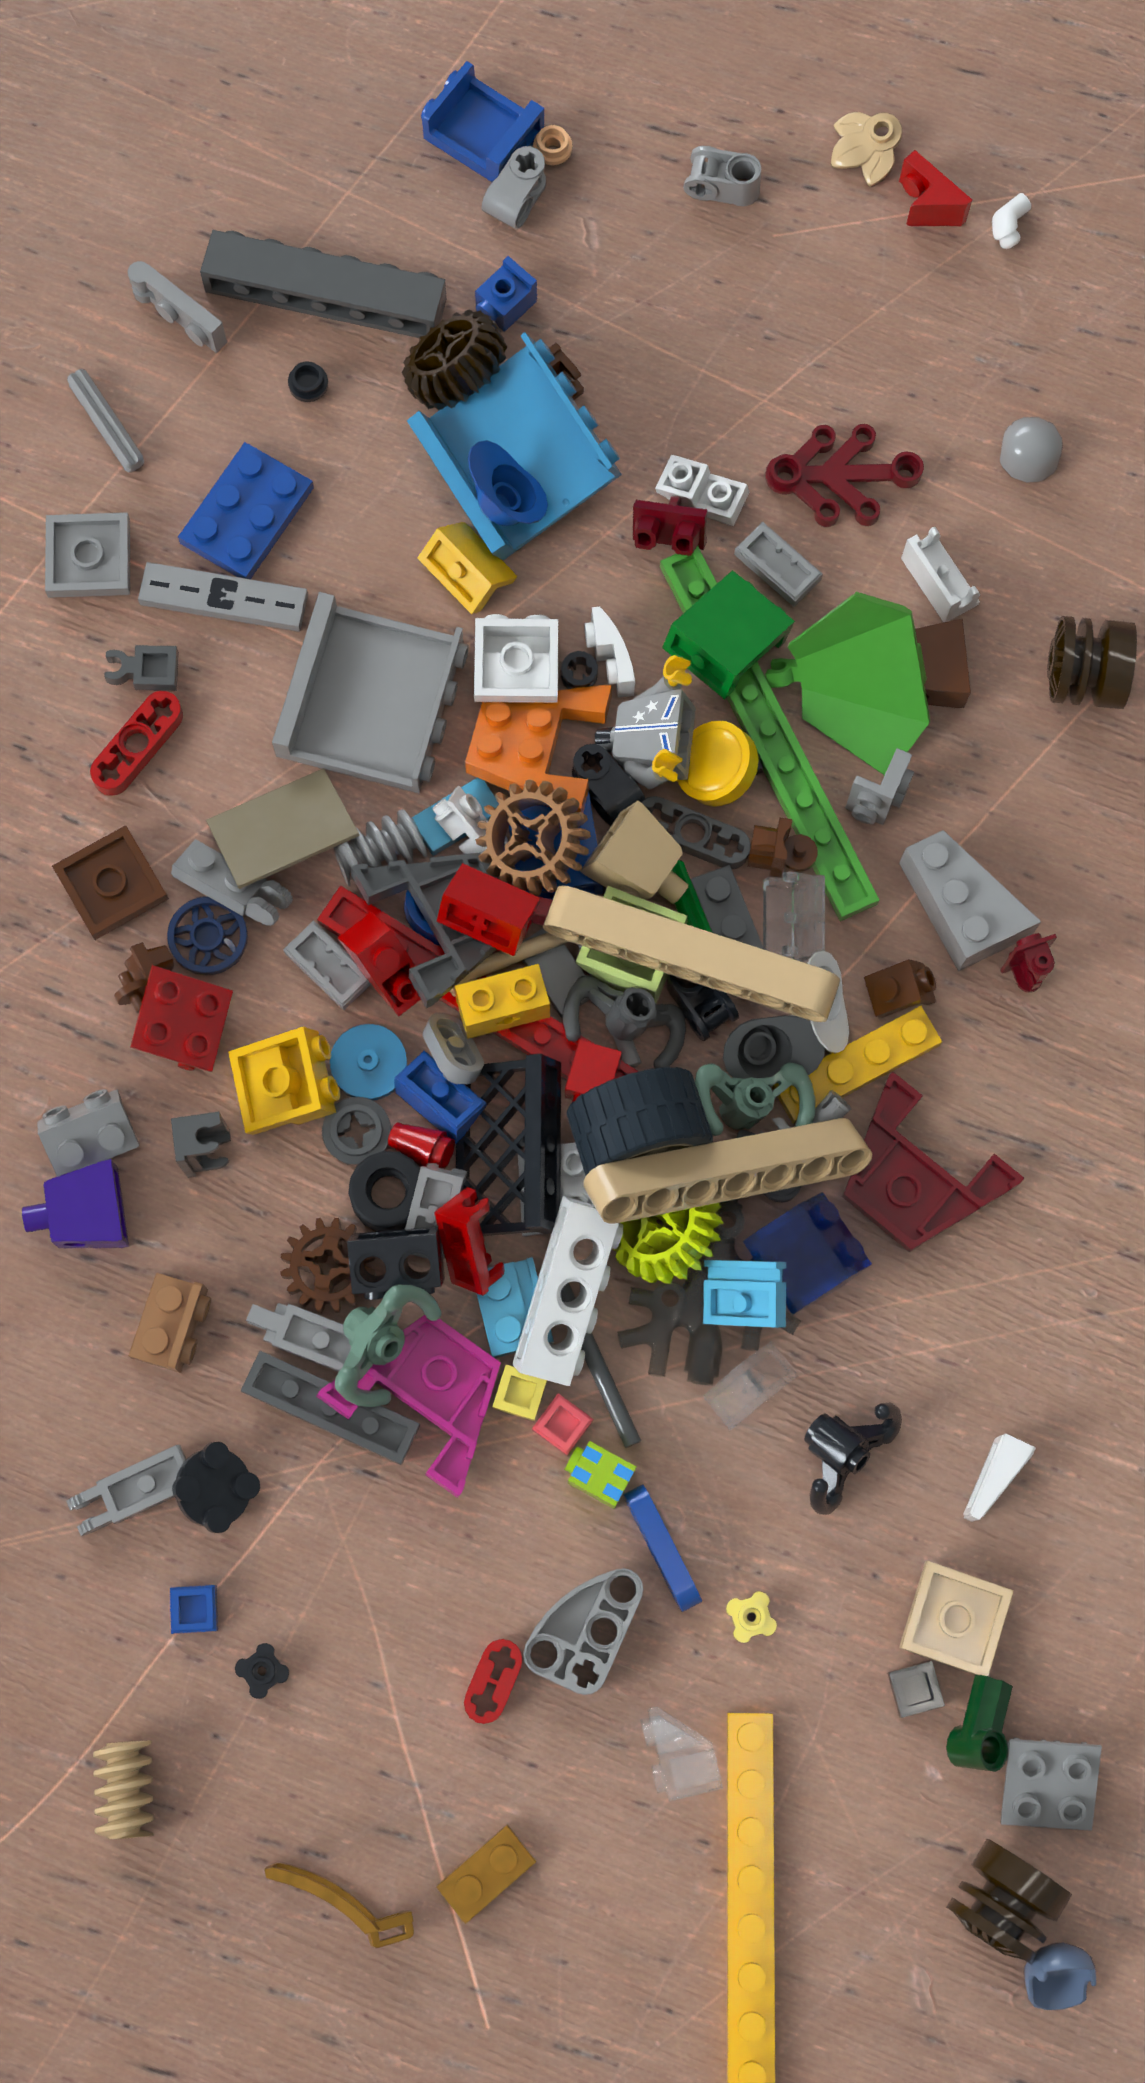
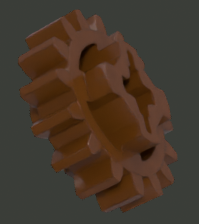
M316 1218L315 1230L310 1231L308 1227L302 1224L299 1227L303 1237L300 1240L293 1237L287 1239L293 1251L292 1253H281L280 1258L282 1261L290 1264L289 1268L280 1271L281 1277L288 1280L293 1279L294 1282L287 1287L290 1295L302 1292L299 1300L301 1306L306 1307L313 1300L315 1301L317 1313L322 1314L326 1304H331L335 1313H340V1302L344 1300L353 1307L357 1305L356 1299L352 1294L351 1282L344 1289L333 1293L334 1286L345 1279L351 1280L349 1258H345L341 1253L342 1241L347 1243L350 1236L357 1232V1228L354 1224H351L345 1231L342 1230L339 1218L333 1219L331 1227H325L322 1219ZM323 1239L322 1245L313 1251H305L313 1242ZM328 1256H333L335 1263L342 1267H338V1269L331 1268L329 1274L324 1275L320 1266L315 1264L319 1262L326 1263ZM375 1256L367 1257L364 1259V1267L369 1274L375 1276V1271L366 1267V1263H370L376 1258ZM300 1270L313 1274L315 1277L314 1291L304 1284L300 1276Z

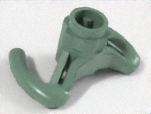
M788 1062L774 1076L766 1078H731L718 1065L713 1063L703 1065L696 1072L695 1084L712 1136H718L722 1133L723 1124L715 1113L710 1089L722 1101L719 1112L723 1122L734 1130L744 1128L749 1130L773 1109L774 1099L791 1085L797 1089L799 1095V1114L795 1127L813 1123L815 1117L813 1085L805 1068L799 1064ZM778 1083L779 1086L772 1091L770 1087Z
M394 1285L385 1293L377 1308L358 1307L348 1314L343 1324L344 1335L349 1339V1345L352 1347L335 1379V1389L345 1400L364 1407H376L390 1403L391 1393L387 1389L363 1390L357 1387L358 1381L364 1377L373 1364L385 1365L396 1359L401 1353L405 1338L404 1332L397 1326L404 1305L408 1302L415 1303L423 1310L427 1319L431 1321H436L441 1317L442 1312L438 1303L427 1291L413 1285Z

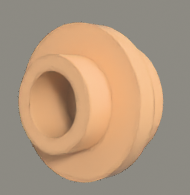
M549 125L542 128L536 135L533 147L543 154L545 164L559 165L570 157L572 153V140L562 127ZM557 146L558 149H548L547 147Z

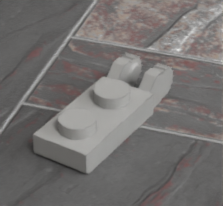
M196 839L172 865L171 875L174 878L241 916L245 914L266 926L274 925L280 917L278 909H276L277 907L280 909L288 908L293 901L291 892L274 880L266 881L267 879L264 878L239 889L223 855Z
M175 1445L96 1482L97 1486L68 1499L66 1502L70 1511L82 1509L101 1497L108 1510L96 1517L84 1520L82 1524L77 1526L80 1535L90 1534L111 1523L118 1524L174 1498L172 1486L181 1465L186 1460L181 1445Z

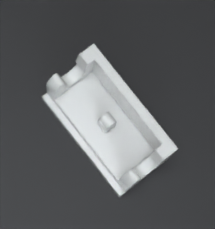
M932 527L929 530L928 536L923 540H920L917 535L907 539L901 559L941 620L948 622L979 605L980 601L978 598L980 593L975 586H969L939 541V531L936 527Z

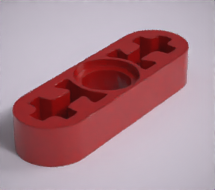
M156 691L150 694L93 761L90 775L96 788L101 793L114 796L124 792L179 727L183 719V711L179 700L174 694L168 691ZM170 705L169 709L172 715L169 718L162 715L157 719L154 709L158 706L164 709ZM146 721L149 726H151L154 723L155 729L158 733L154 734L150 727H148L146 724L142 722ZM133 734H143L148 738V745L143 751L133 753L125 747L127 739ZM120 752L123 758L132 764L128 766L124 760L120 763L116 753ZM117 767L116 770L119 778L116 781L109 778L104 782L105 778L102 771L104 769L112 771Z

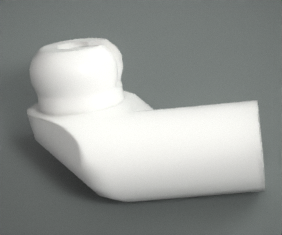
M1019 193L993 215V236L995 240H999L1000 246L1004 249L1012 248L1019 243L1020 234L1016 230L1018 227L1017 220L1031 210V203L1023 193Z

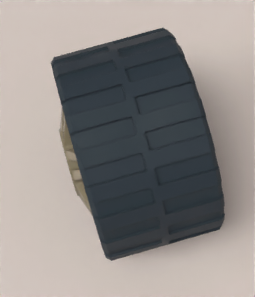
M680 1067L652 1068L612 1079L577 1097L569 1105L566 1112L585 1176L595 1167L605 1163L713 1143V1136L693 1075L689 1070Z

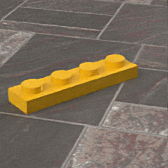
M922 1006L849 1043L843 1051L825 1056L818 1068L808 1075L815 1094V1108L831 1090L843 1098L940 1046L943 1041ZM775 1083L772 1086V1089H776L779 1086V1084ZM791 1085L778 1095L777 1098L792 1124H795L799 1114V1095L797 1089Z

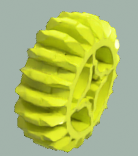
M719 1203L621 1222L623 1224L622 1238L617 1249H612L617 1252L615 1258L628 1269L629 1273L635 1277H642V1279L649 1283H656L659 1280L664 1284H671L674 1276L687 1280L689 1267L694 1270H702L699 1259L703 1255L705 1257H714L708 1246L710 1242L721 1241L719 1234L713 1231L714 1228L724 1224L721 1217L716 1214L721 1206ZM659 1219L673 1227V1230L670 1231L664 1226L662 1227L656 1221Z

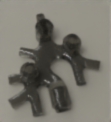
M738 1199L719 1202L721 1208L716 1214L720 1217L731 1218L734 1226L732 1228H724L720 1225L713 1229V1231L719 1234L721 1241L710 1242L708 1248L711 1249L714 1257H705L703 1255L699 1259L702 1270H694L689 1267L687 1280H685L682 1286L674 1282L671 1284L662 1283L654 1291L631 1287L629 1304L649 1308L652 1312V1319L649 1323L642 1326L617 1331L621 1349L640 1344H647L651 1347L648 1375L665 1377L672 1333L677 1327H684L689 1331V1343L684 1372L688 1373L687 1382L713 1386L714 1378L719 1377L723 1350L719 1325L703 1324L704 1280H708V1267H704V1260L744 1261L740 1259L735 1249V1240L738 1239L744 1227L743 1205L738 1203ZM759 1254L749 1260L778 1262L767 1254ZM665 1294H672L676 1297L677 1304L673 1307L665 1306L661 1297ZM786 1311V1327L780 1328L793 1335L802 1320ZM744 1326L741 1349L758 1352L763 1327Z

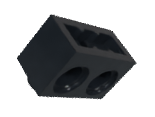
M438 1227L353 1233L347 1241L352 1294L364 1293L365 1299L369 1300L383 1299L385 1293L394 1285H413L424 1289L429 1294L435 1293V1287H441L445 1280L442 1243ZM412 1253L424 1254L430 1261V1269L426 1272L414 1271L408 1264V1256ZM371 1256L380 1258L385 1263L386 1273L380 1276L369 1274L364 1267V1259Z

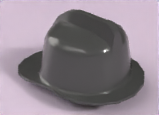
M793 1015L751 1019L740 1024L730 1033L724 1045L723 1061L726 1071L732 1078L772 1077L788 1062L803 1066L807 1074L810 1075L818 1068L824 1058L825 1047L815 1035L810 1020Z

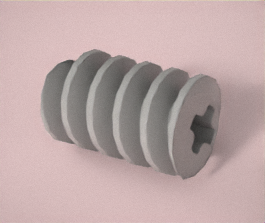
M402 809L397 812V824L389 816L385 815L381 819L382 830H379L372 821L366 823V836L357 828L360 836L351 839L350 842L347 841L334 847L337 862L348 887L350 886L351 868L354 865L367 863L370 867H380L384 860L387 863L389 861H397V855L400 854L410 864L413 863V849L416 848L425 858L427 857V851L414 819L405 810Z

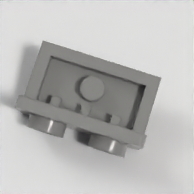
M897 748L881 785L856 776L845 807L852 812L851 814L855 819L866 824L877 822L883 825L891 806L900 808L914 775V771L907 769L912 754Z
M106 1089L95 1091L83 1099L84 1103L69 1109L67 1106L55 1107L44 1113L43 1119L37 1122L38 1135L57 1177L139 1147V1141L123 1107L118 1090L109 1093Z

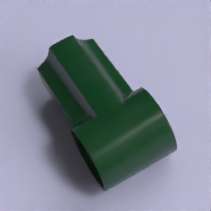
M975 1675L963 1725L954 1727L947 1739V1756L954 1766L996 1772L1005 1765L1008 1757V1744L1002 1729L1013 1688L1012 1685L988 1676Z

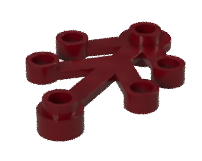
M859 424L853 429L851 437L823 465L807 466L818 453L829 452L835 443L836 433L834 429L828 425H819L813 430L811 438L794 455H779L769 462L766 467L765 480L769 488L778 494L787 495L794 493L815 511L814 517L819 525L831 527L837 523L840 507L838 503L832 499L823 498L809 484L823 483L855 510V519L859 524L871 526L879 518L880 505L876 500L865 497L849 482L893 481L900 488H912L919 483L924 470V464L917 454L906 451L896 455L892 464L847 465L859 452L869 451L875 442L876 432L874 428L868 424ZM865 434L870 440L861 442L856 436ZM819 435H825L830 439V441L827 443H821L817 440L816 437ZM907 470L912 474V477H903L899 474V471ZM785 472L790 474L792 479L783 480L778 475ZM870 508L874 511V515L865 516L862 514L861 509ZM822 509H830L834 515L832 517H825L820 511Z

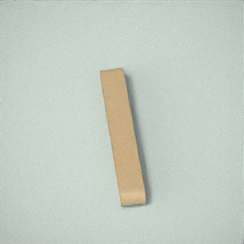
M569 886L557 887L543 924V929L546 932L560 939L814 1022L827 1021L840 984V978L825 969Z
M838 1118L605 1163L592 1169L586 1175L583 1184L603 1221L614 1224L851 1176L862 1171L870 1163L872 1152L852 1122L846 1118Z

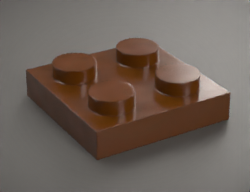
M126 825L52 865L94 940L169 899Z

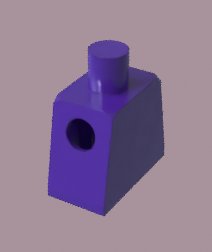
M111 1159L45 1181L43 1186L46 1203L22 1207L25 1231L28 1233L49 1229L51 1242L58 1248L129 1247L119 1171L117 1165Z

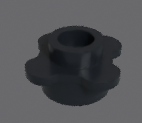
M268 1643L258 1645L256 1653L247 1659L238 1660L235 1665L236 1675L245 1679L250 1686V1695L256 1699L266 1697L268 1689L277 1683L286 1682L289 1677L288 1667L280 1664L274 1655V1647ZM263 1666L266 1668L265 1675L258 1674L259 1667Z

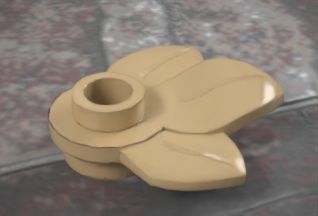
M853 112L841 117L834 124L836 132L842 138L833 149L832 167L847 169L861 166L865 181L870 187L882 181L894 166L893 149L898 146L902 138V127L899 120L889 113H879L871 117L861 112ZM880 127H887L889 129L885 136H877L875 134L876 130Z

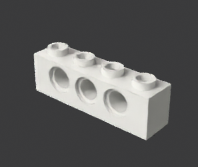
M562 1197L512 1363L519 1373L570 1386L573 1375L578 1376L582 1370L585 1351L581 1350L584 1337L586 1333L591 1334L595 1327L598 1309L594 1308L597 1294L598 1291L603 1292L608 1284L611 1269L610 1266H607V1261L611 1248L617 1249L623 1234V1224L604 1222L596 1207L592 1204ZM591 1239L593 1250L590 1256L583 1260H576L573 1254L575 1245L580 1240ZM573 1281L579 1282L580 1293L578 1297L571 1302H563L561 1300V1290L564 1285ZM558 1324L566 1325L568 1329L566 1338L561 1343L550 1344L548 1342L550 1329Z

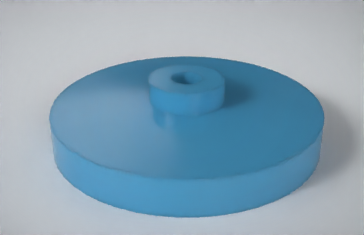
M363 1024L350 1028L338 1038L331 1051L330 1069L332 1076L339 1088L350 1097H363L372 1101L387 1097L395 1091L394 1078L407 1067V1056L402 1042L392 1031L380 1025Z

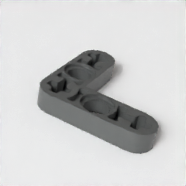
M647 797L642 802L651 814L654 809L660 810L661 819L672 824L673 816L679 817L675 824L674 835L671 836L682 847L683 852L719 867L730 865L731 869H738L747 861L751 844L749 837L742 830L662 797ZM658 821L668 832L670 824ZM690 823L698 824L704 830L705 836L699 842H688L681 836L683 826ZM712 831L718 833L716 842L728 845L731 840L738 842L737 849L742 853L734 852L732 857L724 855L725 847L717 843H713L712 851L706 849L710 843ZM603 886V896H604L605 891H606V889H607V888L604 887V886Z

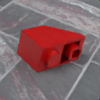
M370 912L337 937L358 969L398 1017L421 1000L409 979V969L416 965L392 929L376 915Z

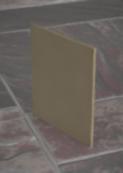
M324 768L206 820L239 889L360 836Z

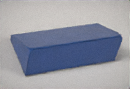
M425 1051L394 1078L395 1093L438 1130L447 1132V1137L454 1139L455 1144L463 1138L487 1106V1103L465 1084H454L448 1081L439 1070L434 1058Z

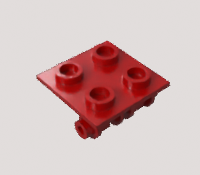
M152 965L130 1048L179 1062L178 1067L181 1069L194 1071L195 1068L212 1072L233 990Z

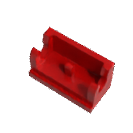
M462 863L443 893L436 922L515 956L533 921L530 919L539 905L540 898Z
M466 1187L437 1209L434 1214L451 1283L484 1296L489 1291L488 1288L504 1275L505 1269L503 1262H499L488 1271L487 1267L492 1262L491 1254L486 1253L479 1219L489 1211V1199L484 1198L475 1205V1199L477 1198L476 1190Z

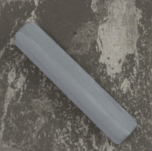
M78 369L75 373H71L67 378L69 387L125 471L131 473L144 465L143 455L87 371Z

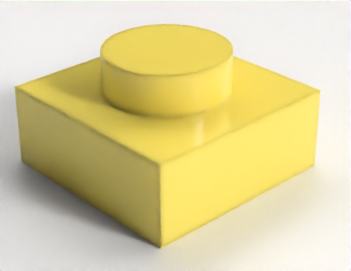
M505 1365L492 1406L493 1409L535 1421L547 1380L519 1373L515 1367Z

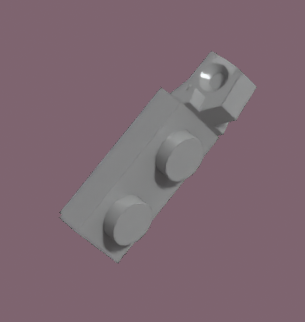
M278 1303L274 1312L252 1304L246 1319L248 1324L266 1330L263 1340L271 1343L273 1347L338 1372L343 1367L352 1347L349 1345V1339L344 1335L343 1324L291 1304L286 1306Z

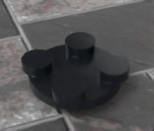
M222 1442L208 1443L203 1450L188 1457L181 1465L172 1486L173 1495L182 1513L190 1521L205 1527L211 1533L225 1532L231 1523L244 1512L249 1500L256 1497L260 1491L258 1477L250 1473L244 1462L237 1455L230 1452L228 1447Z

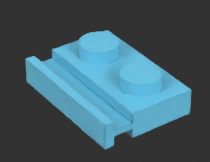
M533 1257L504 1264V1275L488 1288L489 1291L484 1296L477 1294L491 1355L494 1358L516 1353L538 1280ZM550 1329L548 1333V1342L550 1344H553L554 1340Z
M704 1260V1267H708V1280H704L703 1324L772 1328L786 1327V1282H782V1269H786V1262Z

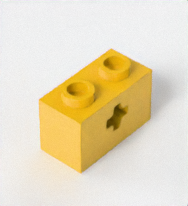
M539 964L455 985L456 1000L467 1039L550 1017V1002Z

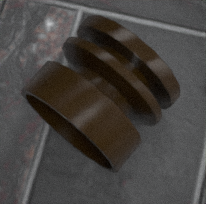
M1061 616L1055 636L1051 641L1048 655L1047 677L1049 679L1050 701L1063 704L1070 686L1071 703L1073 705H1080L1087 687H1091L1094 706L1124 709L1131 692L1136 663L1137 630L1135 623L1105 620L1099 631L1098 638L1093 637V626L1090 618L1082 617L1076 633L1075 618L1072 616Z
M986 1839L971 1864L987 1880L986 1884L981 1889L973 1884L961 1881L958 1887L976 1899L970 1909L952 1897L946 1908L956 1915L966 1930L1003 1955L1025 1960L1032 1965L1038 1954L1020 1942L1024 1933H1027L1044 1944L1047 1937L1031 1922L1035 1914H1039L1047 1919L1057 1921L1072 1894L1015 1854L992 1840Z

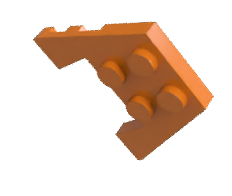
M605 684L558 690V703L482 702L465 760L466 773L508 791L510 784L513 783L519 785L523 790L526 780L535 781L538 787L542 781H548L553 784L554 790L558 787L567 790V799L575 798L578 800L580 806L576 812L583 813L589 792L588 779L550 775L549 770L562 720L569 719L605 724L612 699V685Z

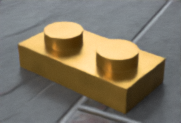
M507 1824L441 1881L436 1888L466 1924L535 1864L536 1859Z

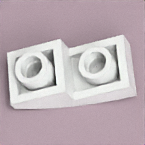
M672 454L655 488L656 492L670 500L671 496L681 497V506L707 509V518L734 526L749 495L747 484L711 474L708 465Z
M600 606L592 607L591 622L584 623L587 648L594 647L596 661L606 660L608 684H616L618 698L634 696L635 677L625 643L616 626Z

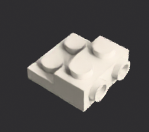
M500 614L488 615L485 618H475L474 701L558 703V619H550L544 615H530L526 619H509L507 616Z

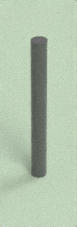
M569 1283L564 1285L561 1290V1300L563 1302H571L576 1299ZM586 1333L581 1350L585 1351V1361L624 1447L628 1448L639 1443L641 1439L593 1334Z

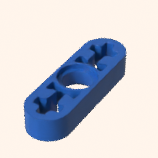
M642 1484L623 1494L628 1508L681 1612L701 1603L702 1599L645 1486Z

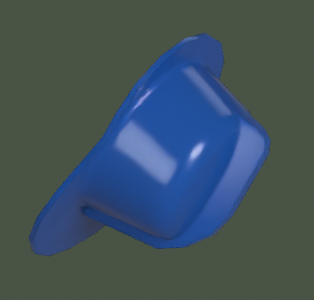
M488 440L478 441L470 448L468 464L469 471L476 484L478 505L482 513L490 521L507 527L518 523L531 524L539 522L546 515L548 503L540 483L525 471L506 450Z

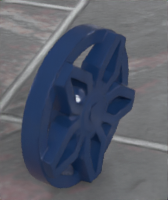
M207 896L190 900L175 912L169 923L167 939L172 955L183 968L198 975H215L230 969L239 962L247 946L248 932L243 916ZM202 906L208 918L199 919V907ZM209 906H217L230 913L220 915L215 920ZM192 910V922L194 924L192 926L187 924L178 927L182 918ZM236 920L229 929L223 930V923ZM240 928V940L236 948L232 940L225 937L232 936ZM190 933L189 940H184L175 937L178 935ZM176 944L187 948L193 946L189 951V961L182 957ZM223 945L227 946L233 954L228 956L221 953L219 949ZM199 952L205 953V957L200 964L195 965L196 955ZM211 953H214L216 958L224 961L217 965L207 966L211 961Z

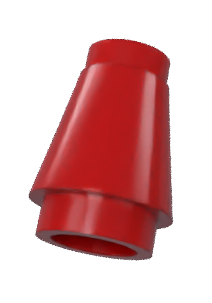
M397 1122L390 1131L388 1146L413 1159L420 1166L426 1167L428 1163H435L439 1165V1168L446 1169L454 1152L455 1140L447 1137V1132Z

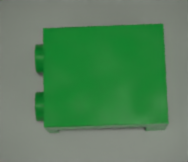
M732 570L672 623L662 648L671 656L675 655L691 661V665L687 669L725 700L735 690L740 677L773 646L780 648L785 643L795 621L782 608L776 606L756 590L750 582L744 580Z

